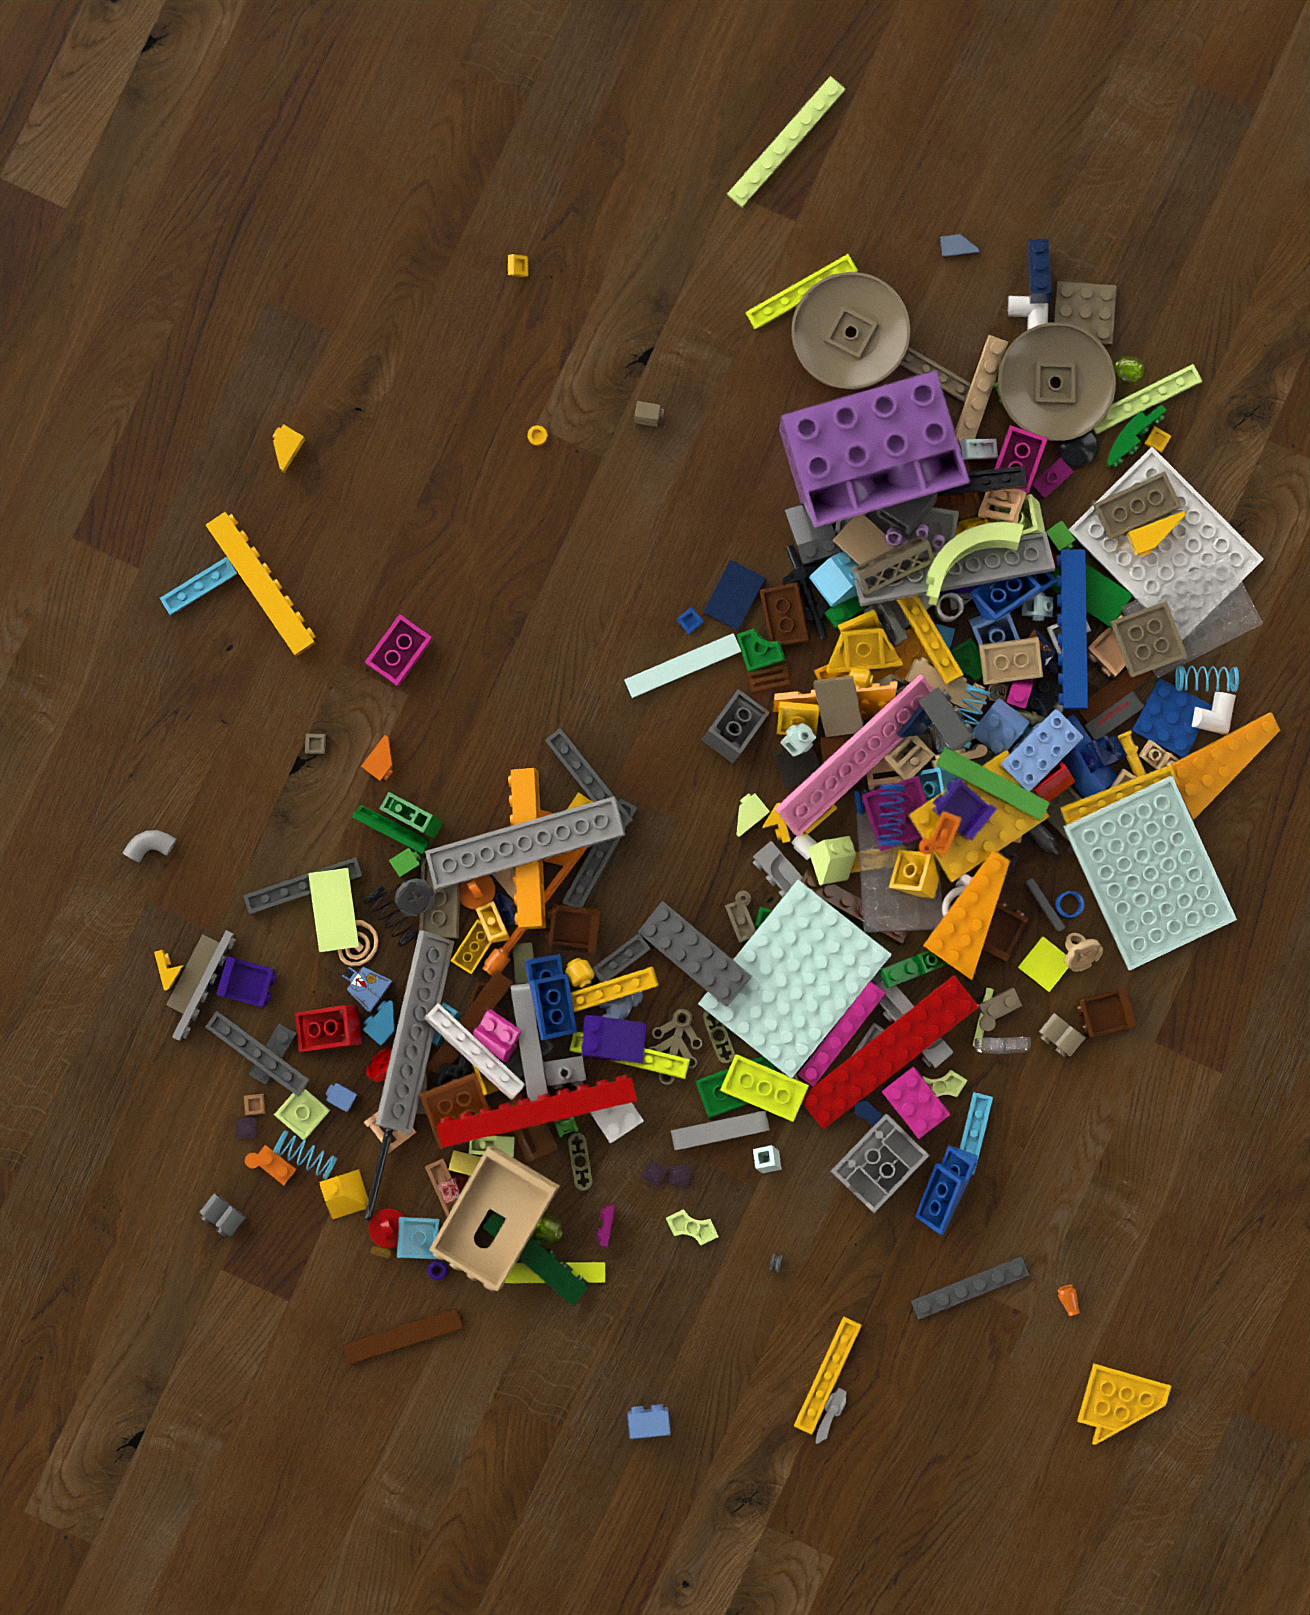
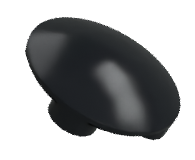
M1090 431L1071 440L1058 441L1059 456L1069 465H1086L1096 455L1097 441Z
M1052 681L1037 683L1031 689L1028 699L1030 710L1045 718L1055 709H1058L1063 714L1065 710H1062V705H1059L1058 695L1062 693V687Z

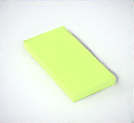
M348 868L308 873L319 952L359 947Z

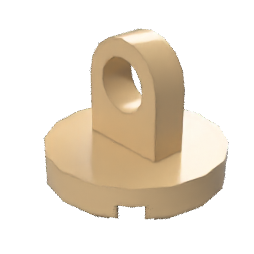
M1071 933L1066 938L1065 946L1069 952L1065 957V963L1072 971L1078 972L1088 969L1092 966L1091 963L1094 960L1097 962L1100 959L1103 948L1098 940H1086L1079 933ZM1071 941H1076L1079 944H1073Z

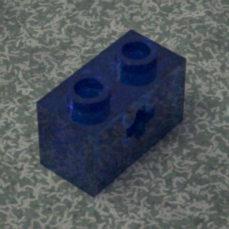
M1105 735L1097 741L1094 740L1085 745L1087 749L1080 752L1090 773L1112 765L1127 756L1117 735L1110 738L1108 735Z

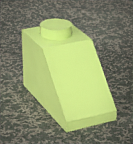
M755 793L752 796L747 794L740 800L742 804L739 806L736 833L738 837L742 836L770 813Z
M493 1135L472 1140L469 1143V1154L483 1155L487 1147L493 1145L513 1157L515 1137Z

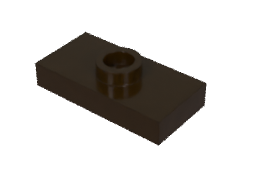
M949 967L952 974L957 977L973 999L985 994L975 973L971 980L954 967Z

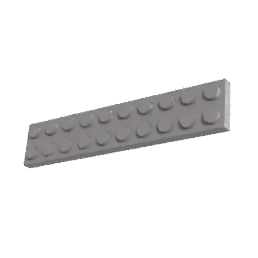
M1042 532L1021 536L1017 550L996 547L981 549L966 555L949 570L942 583L940 592L1055 571L1047 533ZM940 551L933 552L934 558ZM920 554L917 560L922 562L928 559V554ZM906 559L902 561L900 569H907L911 560ZM932 563L867 595L863 593L859 579L854 577L860 606L927 594L929 585L926 584V579ZM890 567L885 569L882 577H891L894 569ZM870 576L864 579L867 588L874 584L876 577Z
M613 796L427 850L425 853L434 889L438 890L626 835L616 797Z
M419 931L375 1124L410 1135L435 1030L424 1018L438 1003H441L454 941L427 931Z

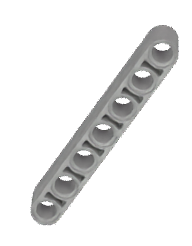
M529 983L512 985L511 993L516 1025L522 1031L519 1036L527 1096L531 1102L538 1100L537 1096L547 1094L548 1091Z

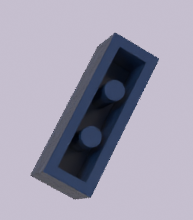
M1029 239L1027 245L1030 304L1050 303L1051 277L1048 239Z

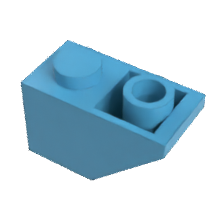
M384 1000L377 1008L379 1011L375 1017L371 1015L364 1022L366 1027L363 1030L381 1046L395 1032L394 1002L391 1000L388 1002Z

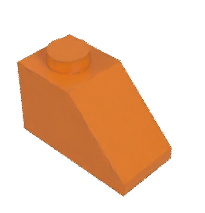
M384 735L361 766L381 782L383 779L387 780L393 773L391 770L393 762L390 740L386 735Z

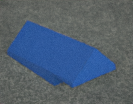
M1050 572L981 584L971 591L970 595L982 618L997 621L1057 583V580Z
M1073 714L1067 720L1082 734L1083 738L1060 761L1068 768L1076 781L1073 785L1081 796L1086 798L1109 787L1117 776Z
M560 954L531 958L524 961L541 1040L577 1033L568 974H563Z
M949 1145L942 1163L935 1164L915 1215L916 1218L940 1235L944 1234L976 1167L978 1157L975 1154Z

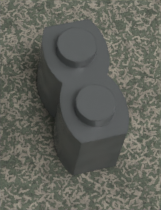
M216 1193L212 1195L199 1212L203 1215L201 1219L209 1225L215 1224L218 1227L217 1231L224 1237H227V1235L232 1237L247 1218Z

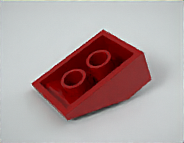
M343 1005L295 1013L299 1052L362 1045L358 1005Z

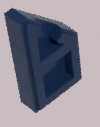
M920 706L899 730L898 736L905 738L921 735L932 723V720L923 707Z
M502 891L496 892L495 898L505 928L516 925L515 913H518L517 905Z

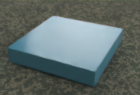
M399 1217L397 1257L437 1259L429 1249L439 1233L440 1219Z

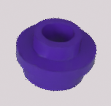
M440 1260L433 1261L428 1267V1274L434 1280H442L448 1273L447 1265ZM439 1266L442 1269L440 1274L434 1272L435 1267Z

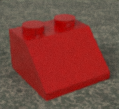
M1059 761L1032 790L1036 796L1050 802L1076 781L1068 768Z

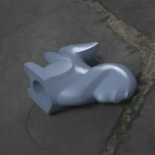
M642 991L599 1004L600 1008L607 1010L606 1014L602 1017L624 1020L630 1014L632 1006L637 1007L641 1003L643 998Z

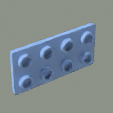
M1055 709L1043 722L1037 723L1010 750L1011 754L1001 765L1025 790L1030 792L1083 736L1058 709Z

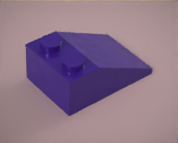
M585 1015L581 1055L586 1059L643 1064L646 1024L609 1017Z

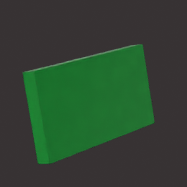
M1085 564L1086 612L1111 628L1110 622L1119 617L1133 594ZM1057 566L1051 574L1056 580L1057 575H1060V567ZM1057 583L1049 587L1057 594H1060V587H1057Z
M764 1056L751 1060L776 1071L774 1064ZM729 1069L695 1081L708 1118L749 1104L720 1091Z

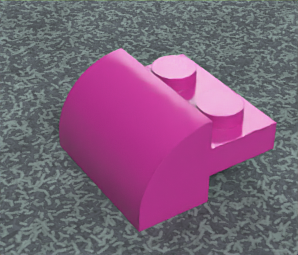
M490 1009L486 1011L479 1027L474 1030L473 1036L493 1055L506 1063L510 1061L522 1031Z

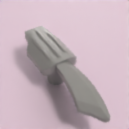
M840 1388L831 1394L825 1405L827 1414L819 1426L816 1437L817 1444L827 1439L834 1415L840 1416L846 1404L847 1392Z

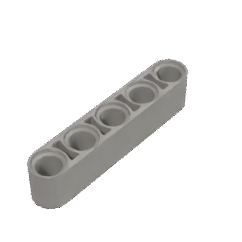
M765 1110L671 1130L674 1150L768 1131L770 1127Z

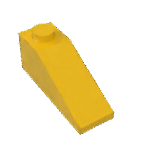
M1185 511L1128 532L1126 535L1134 556L1140 554L1141 557L1152 554L1151 550L1186 515Z

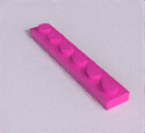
M869 981L797 1075L814 1086L886 992L872 981Z

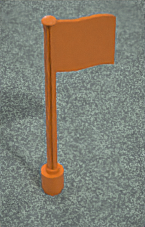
M540 810L541 817L553 814L548 811ZM589 846L543 859L545 862L563 866L544 891L545 904ZM517 927L503 947H500L499 950L495 948L484 962L483 969L492 976L496 970L502 972L511 960L508 957L510 955L509 952L527 929L522 930Z

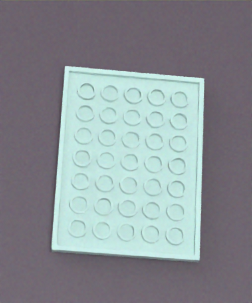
M1172 776L1063 827L1129 971L1237 920Z
M797 880L733 959L752 975L750 980L728 1007L724 1006L709 992L704 995L698 1004L792 1079L892 954L800 880Z

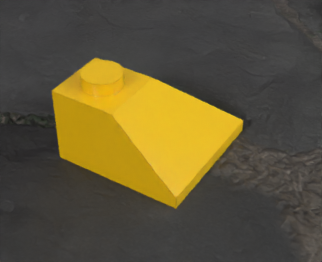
M899 850L889 888L917 897L934 898L939 882L934 855L932 853L925 855L917 851Z
M359 1169L319 1182L332 1219L366 1209L368 1196Z

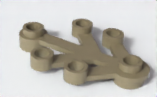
M679 1009L674 1013L672 1021L661 1027L654 1028L652 1031L653 1037L660 1039L664 1033L676 1027L674 1036L648 1049L654 1048L656 1051L662 1052L671 1047L669 1054L677 1056L679 1049L684 1058L695 1060V1065L688 1066V1068H695L697 1060L692 1057L682 1039L683 1030H685L691 1040V1047L693 1049L702 1047V1040L697 1037L691 1027V1013L686 1009ZM680 1015L686 1017L684 1023L679 1022L678 1018ZM656 1029H660L662 1031V1035L660 1037H656L654 1035V1031ZM695 1039H698L700 1041L699 1047L693 1046V1041ZM659 1074L660 1081L665 1085L671 1084L675 1077L671 1076L670 1080L666 1081L663 1079L664 1074Z

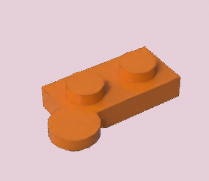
M943 810L931 838L923 839L919 843L920 852L929 855L935 850L946 856L961 818Z
M267 1145L258 1154L249 1153L245 1157L247 1167L257 1168L260 1166L283 1185L287 1183L297 1170L281 1156L275 1154Z

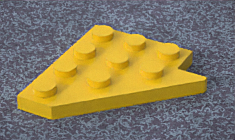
M1093 1363L1077 1421L1096 1427L1092 1444L1096 1445L1166 1406L1171 1385Z

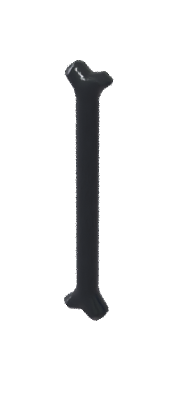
M385 1128L364 1217L367 1221L371 1220L393 1133V1130Z

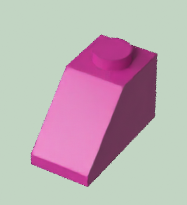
M1034 678L1012 681L1005 703L1011 707L1025 710Z

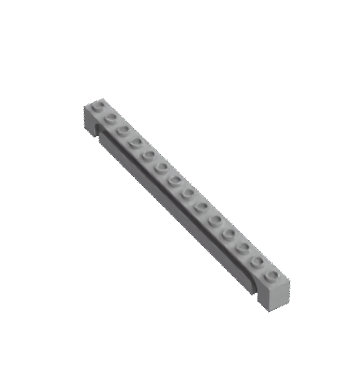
M772 841L753 856L755 861L752 863L759 871L763 869L768 874L765 878L772 886L776 884L781 891L778 893L782 898L797 880L801 881L802 879L799 872ZM879 971L871 979L873 983L886 992L876 1006L881 1005L885 1010L883 1015L889 1022L892 1020L894 1022L914 1007L896 985L886 989ZM940 1037L921 1052L924 1055L922 1060L928 1067L933 1066L936 1068L953 1051Z

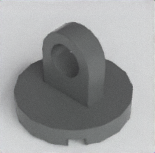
M417 878L404 880L395 895V903L400 912L413 917L418 916L422 912H427L435 900L434 890L427 881Z

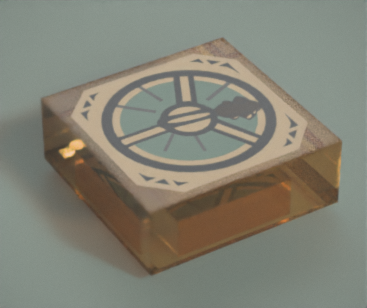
M1003 683L988 684L987 692L991 694L987 696L985 701L995 703L1000 698L1006 702L1009 685Z

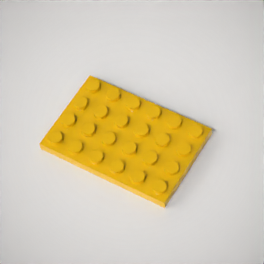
M1008 750L1003 751L982 765V767L1022 787L1001 765L1010 755ZM963 780V783L970 790L997 810L972 840L967 841L956 831L946 856L935 850L932 854L950 882H953L986 860L993 849L998 852L1049 818L1050 816L1047 811L1042 820L1039 821ZM947 789L940 794L943 796ZM939 795L908 815L923 839L931 838L939 820V816L931 810L934 807V800Z

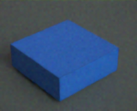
M692 607L676 619L688 635L704 623Z

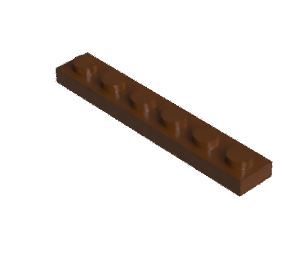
M808 869L804 872L801 882L837 911L898 945L903 943L910 926L833 883L820 885L814 872Z

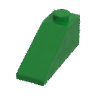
M857 595L831 607L824 615L834 629L837 630L839 624L851 620L869 605L860 606Z
M388 792L379 808L435 839L444 823L437 817Z

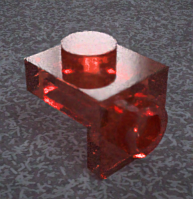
M465 1174L438 1185L445 1203L459 1198L468 1182Z

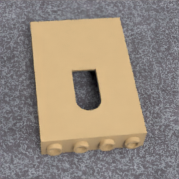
M490 1145L484 1152L429 1250L433 1252V1256L440 1260L445 1259L450 1262L452 1268L465 1271L470 1279L483 1282L484 1287L491 1291H498L505 1283L557 1192L559 1185L493 1145ZM492 1209L505 1217L506 1220L492 1245L488 1248H480L475 1244L474 1235L488 1210Z

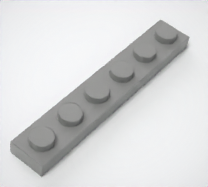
M228 930L225 931L172 1036L179 1041L182 1038H187L191 1030L188 1026L191 1020H196L200 1012L197 1009L201 1002L204 1003L209 994L207 989L210 984L213 985L218 976L215 973L218 967L222 968L227 959L224 955L227 949H232L236 941L233 938L234 933Z

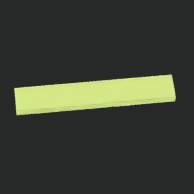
M1194 364L1112 404L1103 420L1093 428L1095 434L1097 435L1137 415L1140 411L1143 412L1201 383L1202 380Z

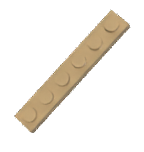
M988 335L955 430L960 452H962L961 440L975 439L1008 345L1007 341Z

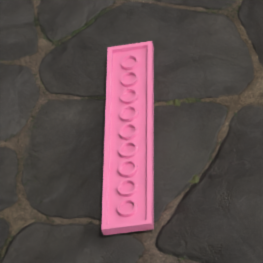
M921 674L917 676L775 808L797 837L904 739L898 736L897 733L921 706L919 700L933 691L924 676Z

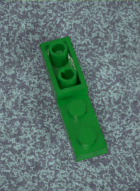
M1160 405L1147 417L1142 411L1133 417L1114 442L1107 458V468L1112 465L1115 468L1124 461L1122 457L1125 454L1132 455L1139 449L1137 445L1141 441L1137 435L1143 436L1149 431V425L1153 422L1157 425L1165 418L1163 414L1167 410L1163 405Z
M928 950L883 968L879 972L887 989L948 963Z

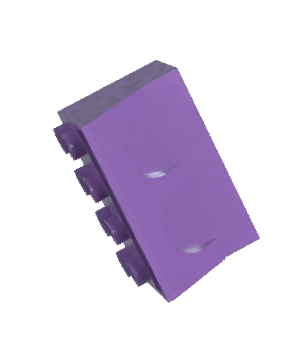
M936 371L781 416L780 435L801 505L804 504L814 528L969 483Z

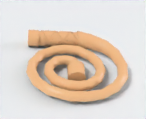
M356 920V926H363L373 934L374 948L371 953L359 962H350L343 956L342 949L337 950L340 960L351 967L361 966L369 962L378 949L379 939L377 932L370 924L363 920ZM357 932V935L364 939L366 948L359 955H352L350 949L346 948V955L351 959H361L370 950V941L362 932ZM359 942V947L354 948L360 952L364 946Z

